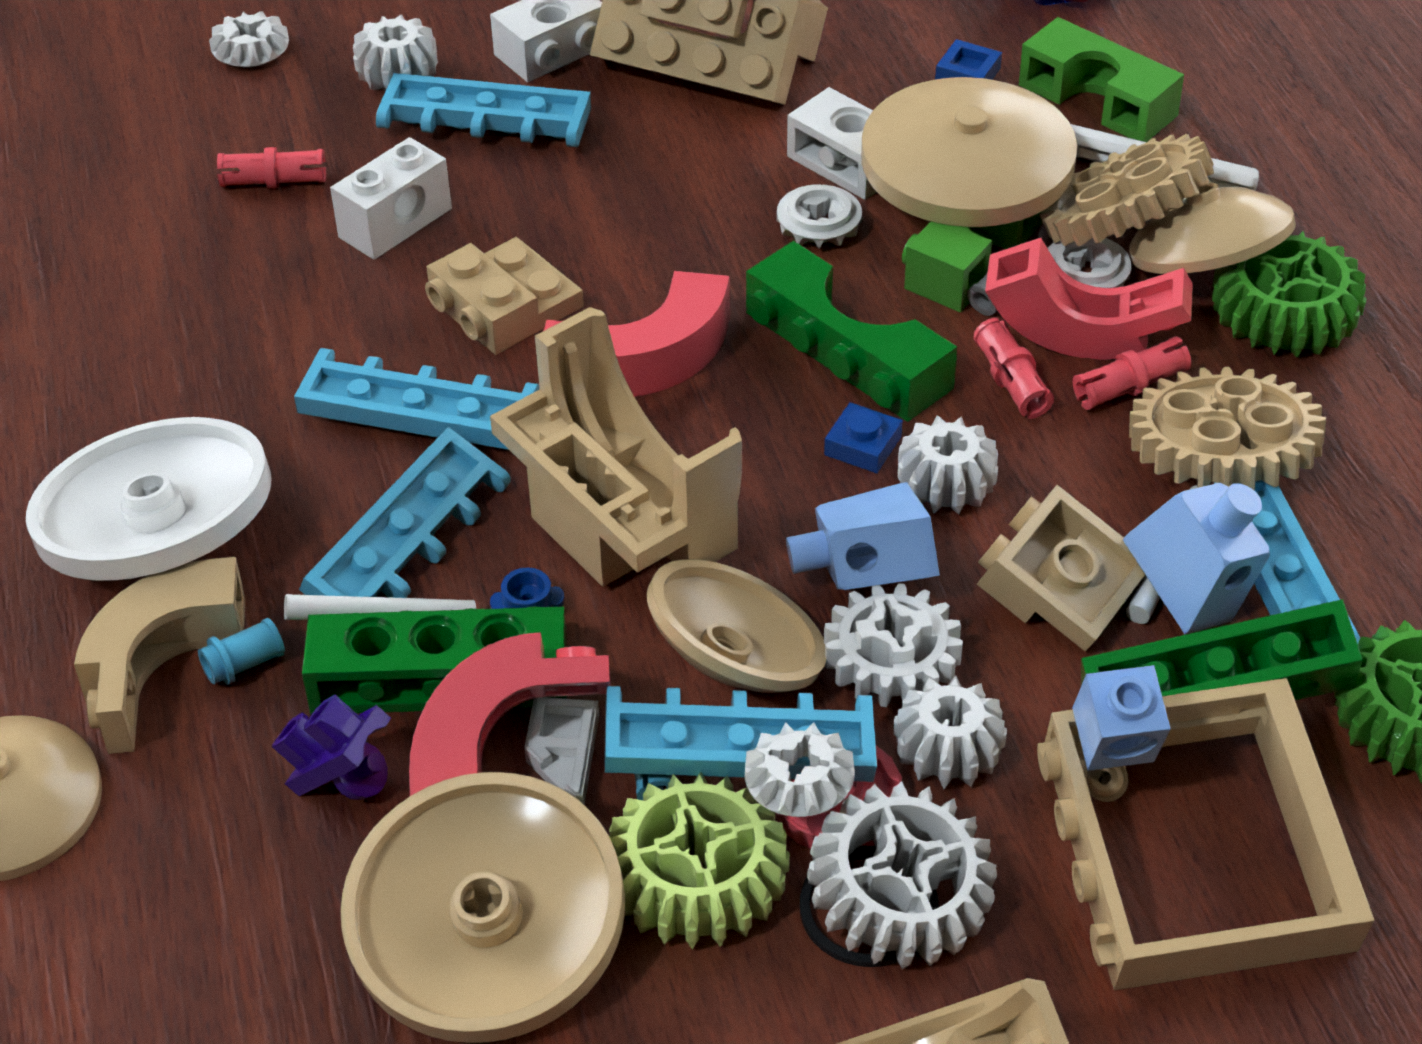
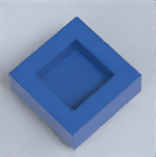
M956 39L936 65L935 80L955 77L993 80L1001 69L1002 52Z
M849 402L825 437L824 455L878 473L902 437L903 420Z

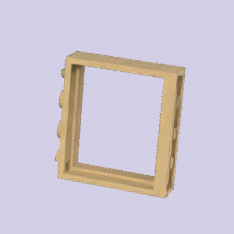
M1287 678L1162 696L1171 728L1162 747L1255 734L1317 916L1143 944H1134L1080 763V759H1084L1073 710L1053 712L1051 714L1045 742L1038 743L1037 746L1038 763L1044 780H1053L1058 795V800H1055L1054 803L1057 831L1062 841L1071 840L1076 861L1072 862L1074 890L1080 903H1089L1094 924L1090 926V942L1093 956L1098 966H1107L1114 990L1359 951L1375 920Z

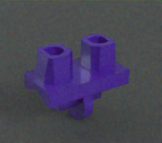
M336 695L324 700L310 717L303 712L293 717L272 744V748L295 767L285 785L298 796H301L333 780L334 785L341 794L350 799L361 801L377 795L384 788L387 781L388 767L381 752L375 746L366 742L369 735L384 728L391 717L377 705L358 715Z

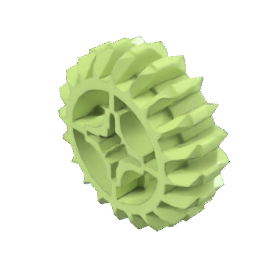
M701 772L696 777L694 783L682 784L673 774L668 783V789L661 790L648 783L643 793V800L627 798L626 805L623 808V816L612 818L609 837L616 851L623 877L625 916L634 915V924L638 927L640 934L658 926V936L664 945L676 934L685 935L686 942H688L693 950L699 940V936L711 935L721 947L724 939H726V930L733 929L747 937L749 929L752 927V918L767 921L769 913L772 911V901L781 900V895L785 890L786 872H789L790 853L786 851L787 834L785 829H783V823L775 821V812L757 803L748 788L733 792V784H731L728 775L717 785L707 784Z

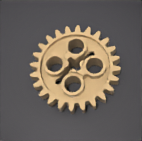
M1185 134L1175 139L1174 135H1169L1160 142L1153 138L1139 146H1136V144L1131 145L1122 154L1113 152L1109 155L1108 160L1102 163L1093 162L1089 168L1074 173L1065 193L1039 215L1049 237L1052 238L1054 243L1061 241L1063 246H1067L1074 241L1077 246H1081L1092 238L1095 243H1100L1106 237L1114 234L1118 238L1128 228L1134 226L1136 229H1141L1144 227L1145 221L1151 218H1164V212L1172 208H1180L1184 205L1182 202L1183 198L1199 194L1197 187L1210 182L1207 176L1214 174L1212 167L1214 164L1205 142H1201L1199 136L1190 139L1189 134Z
M1203 367L1200 368L1198 377H1191L1187 373L1180 371L1177 372L1176 383L1160 378L1158 379L1157 389L1145 387L1142 399L1133 400V411H1130L1129 438H1131L1132 451L1140 452V462L1142 464L1155 462L1154 473L1157 475L1174 471V482L1177 484L1189 478L1197 479L1198 488L1207 486L1211 482L1222 483L1228 487L1233 483H1241L1255 491L1256 481L1262 480L1268 485L1277 487L1279 485V474L1287 478L1297 479L1299 478V468H1313L1314 457L1322 456L1326 417H1322L1321 404H1312V394L1310 392L1296 393L1297 383L1295 382L1276 385L1277 375L1271 374L1262 379L1254 378V369H1248L1240 376L1233 375L1230 367H1224L1220 375H1212L1209 370Z

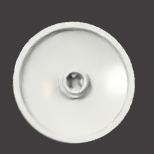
M182 417L149 422L121 430L93 442L54 468L38 485L28 503L26 525L39 557L52 569L62 574L100 581L148 576L196 560L236 536L255 518L267 500L272 481L271 471L263 447L257 437L240 425L221 419L205 417Z

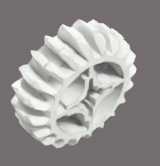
M902 781L893 787L890 797H887L875 783L866 791L863 801L850 794L842 802L840 813L831 811L825 817L821 828L823 833L815 836L810 854L813 861L809 864L807 879L809 884L817 886L812 896L814 909L829 910L825 920L827 932L844 928L849 931L845 941L848 952L859 947L862 942L872 946L871 958L874 964L882 961L886 951H896V958L902 970L911 964L915 950L929 966L939 960L942 948L955 955L962 950L967 939L966 936L973 938L974 935L979 933L985 921L983 915L990 911L995 899L994 890L991 887L997 877V865L987 861L991 852L990 839L973 838L977 830L976 816L957 820L954 817L957 810L955 798L944 803L941 807L932 803L933 797L930 786L922 790L918 798L908 796ZM873 840L876 847L873 857L866 859L863 867L851 870L848 856L862 844ZM952 879L954 897L943 906L932 910L929 902L932 890L937 889L940 881Z

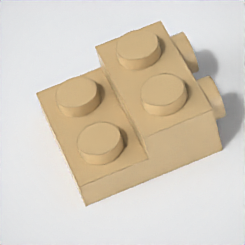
M514 237L486 253H483L472 243H469L426 266L428 282L425 285V290L434 308L439 312L445 311L461 325L463 331L470 339L480 341L495 355L544 329L546 320L559 321L584 307L583 290L518 237Z
M1056 485L1042 503L1031 496L1009 523V526L1018 532L1016 536L1010 541L1000 534L978 561L987 572L978 581L977 585L1024 623L1035 612L1038 613L1086 652L1121 608L1145 573L1124 543L1122 535L1064 489Z

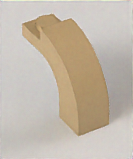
M236 557L192 561L164 572L148 575L117 594L97 613L88 625L79 643L74 666L87 704L90 727L92 729L100 728L108 754L134 752L139 695L145 681L155 669L181 653L207 646V639L212 636L221 640L244 630L245 594Z

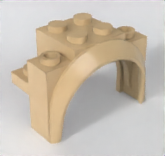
M589 307L535 335L540 389L490 416L492 434L527 467L532 518L602 587L633 569L638 573L665 556L671 561L699 559L716 562L738 549L737 503L742 477V439L739 430L736 427L730 429L727 438L689 459L683 454L677 455L654 428L630 390L615 354L606 315L601 310Z

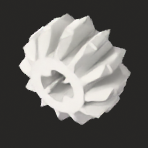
M399 15L395 19H387L381 16L380 22L365 23L363 31L354 35L353 58L355 70L358 72L359 80L368 82L370 90L387 89L393 73L421 76L436 74V65L438 63L436 40L433 37L432 29L423 26L420 19L414 18L406 21L403 15Z
M938 415L931 426L924 423H915L913 432L909 436L903 437L902 444L899 447L898 479L900 483H908L921 503L930 502L933 513L942 506L951 507L958 515L965 504L980 507L986 493L993 492V486L997 482L998 451L996 449V441L985 436L983 425L966 427L962 416L954 423H946Z
M955 675L946 686H941L933 679L928 678L923 687V692L908 690L906 698L903 700L902 708L898 709V716H895L893 735L896 736V743H898L897 753L900 757V763L914 765L918 781L931 775L938 776L943 789H945L952 778H959L971 787L978 777V772L992 774L994 767L998 763L1001 749L1005 747L1007 728L1004 727L1005 721L1002 720L1000 701L998 699L985 698L982 683L968 689L961 687Z

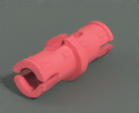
M276 147L264 148V153H218L217 169L238 168L240 170L222 171L221 174H217L220 187H227L229 185L266 184L268 189L278 188L279 183H325L326 167H304V165L323 164V162H326L324 149L278 152Z
M991 318L982 322L976 328L973 339L991 365L990 374L998 386L1007 389L1024 418L1026 415L1029 419L1044 415L1052 407L1054 396L1039 377L1033 355L1025 347L1019 346L1003 319L1000 321L999 318Z
M1175 336L1137 353L1133 350L1122 352L1116 356L1117 360L1110 364L1075 375L1073 378L1075 396L1078 401L1088 397V399L1082 401L1081 406L1086 410H1091L1095 406L1125 394L1131 396L1143 394V389L1157 382L1158 379L1171 377L1180 371H1189L1191 368L1189 350L1186 345L1175 350L1176 347L1181 346L1183 343L1181 338Z

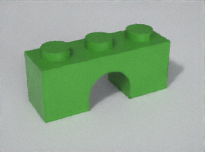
M1059 17L1022 44L1019 86L1059 105L1070 96L1078 93L1089 92L1105 96L1101 125L1128 138L1148 142L1178 116L1184 74Z
M1042 211L1020 221L986 227L951 226L931 221L919 234H913L903 249L902 263L905 264L904 289L961 313L970 303L967 297L968 289L978 283L988 272L992 245L1008 249L1025 243L1042 225V219L1039 215Z

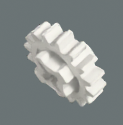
M898 583L894 594H885L880 585L872 586V596L866 599L855 591L849 593L848 608L835 605L832 608V623H825L824 626L825 657L827 659L825 666L828 669H836L835 683L841 687L854 682L856 699L857 695H869L870 692L879 694L878 700L881 707H887L892 696H901L902 700H904L908 690L923 692V687L928 678L933 679L938 684L939 681L949 684L955 676V667L961 665L963 640L960 639L961 623L959 620H949L950 606L946 602L930 606V591L924 589L915 597L906 595V586L903 583Z

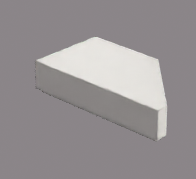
M546 697L535 698L533 700L524 747L526 762L546 782L565 790L585 805L599 720L598 701Z

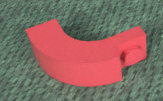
M1042 238L990 254L985 292L1002 318L1030 341L1060 354L1100 360L1117 359L1116 356L1127 350H1133L1137 353L1147 349L1148 334L1167 331L1191 321L1193 283L1184 268L1123 287L1101 288L1081 283L1067 275L1055 262Z
M674 271L668 296L657 311L639 321L622 325H608L619 366L634 397L656 393L678 385L693 377L712 361L724 342L730 320L729 276ZM546 320L543 331L562 321Z
M541 632L505 638L470 655L446 675L432 693L420 715L410 751V796L443 780L461 775L482 773L483 751L489 733L506 712L520 703L542 697L606 694L607 686H611L609 655L596 656V649L593 647L572 646L557 649L556 658H544V644Z

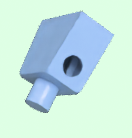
M907 482L821 504L815 508L818 531L786 537L787 552L793 574L826 567L837 589L848 590L940 575L931 516Z
M1216 483L1183 491L1173 496L1130 531L1123 539L1185 635L1231 622L1270 557L1268 544L1252 522L1262 509L1261 499L1252 488L1244 484L1236 483L1228 487L1222 483Z

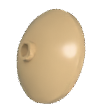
M1208 183L1197 187L1199 194L1196 196L1183 198L1182 202L1184 205L1182 207L1172 208L1164 212V218L1149 219L1144 227L1135 234L1130 243L1129 252L1132 263L1137 268L1151 273L1166 274L1184 268L1187 273L1213 270L1251 259L1276 247L1294 231L1296 226L1295 216L1291 206L1275 196L1243 187L1219 188L1216 183Z
M682 559L669 562L660 567L648 586V607L662 636L692 667L715 681L756 692L783 693L802 689L812 684L826 664L824 639L811 618L782 592L751 574L717 562Z
M23 715L0 717V881L32 873L65 854L85 834L100 805L102 779L93 751L80 735L56 721Z

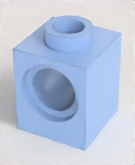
M1154 665L1085 675L1072 709L1087 771L1154 762L1171 730Z

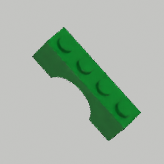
M795 241L790 242L746 271V313L758 324L765 325L790 342L798 351L805 352L830 369L838 378L846 380L870 396L879 406L889 409L906 422L954 389L957 360L956 345L916 319L898 324L875 325L845 316L832 305L833 266Z

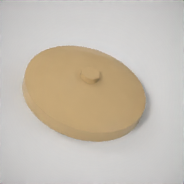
M972 77L930 80L909 86L889 96L871 112L866 120L861 144L863 171L871 186L880 196L895 207L913 216L935 223L962 227H986L1009 224L1034 216L1054 204L1068 189L1074 175L1077 155V141L1072 126L1066 117L1046 99L1009 83Z
M504 772L474 773L443 780L411 795L394 807L370 831L359 847L347 873L341 901V928L344 944L357 975L374 1001L397 1021L415 1031L434 1038L464 1043L493 1042L524 1035L545 1026L574 1007L588 994L608 967L617 948L625 916V890L617 854L609 835L594 814L577 798L549 782L530 776Z

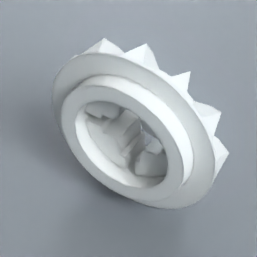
M259 11L254 15H247L243 12L241 16L236 18L224 17L223 24L212 27V37L209 39L212 54L219 61L232 66L252 67L265 64L279 57L288 47L289 36L287 27L282 25L279 17H266L263 11Z
M807 185L790 191L780 200L777 206V222L780 223L782 235L794 236L796 243L800 245L813 242L820 248L823 243L831 242L841 246L844 237L856 236L859 223L862 222V207L857 198L844 189L831 185Z
M1092 238L1081 246H1077L1075 241L1067 246H1063L1061 241L1052 243L1048 247L1058 266L1067 275L1081 283L1101 288L1123 287L1125 281L1130 279L1131 260L1129 255L1120 245L1107 238L1100 243H1095ZM1086 261L1091 262L1090 267L1093 268L1091 272L1081 271L1082 267H1085Z
M785 722L779 734L761 733L757 747L754 750L746 751L745 782L750 794L763 807L781 815L806 817L826 812L842 802L853 786L855 776L853 751H848L843 747L839 733L823 735L814 722L805 731H794ZM802 756L808 757L810 766H805L801 774L796 775L795 781L791 782L789 766L794 765L798 758H802Z

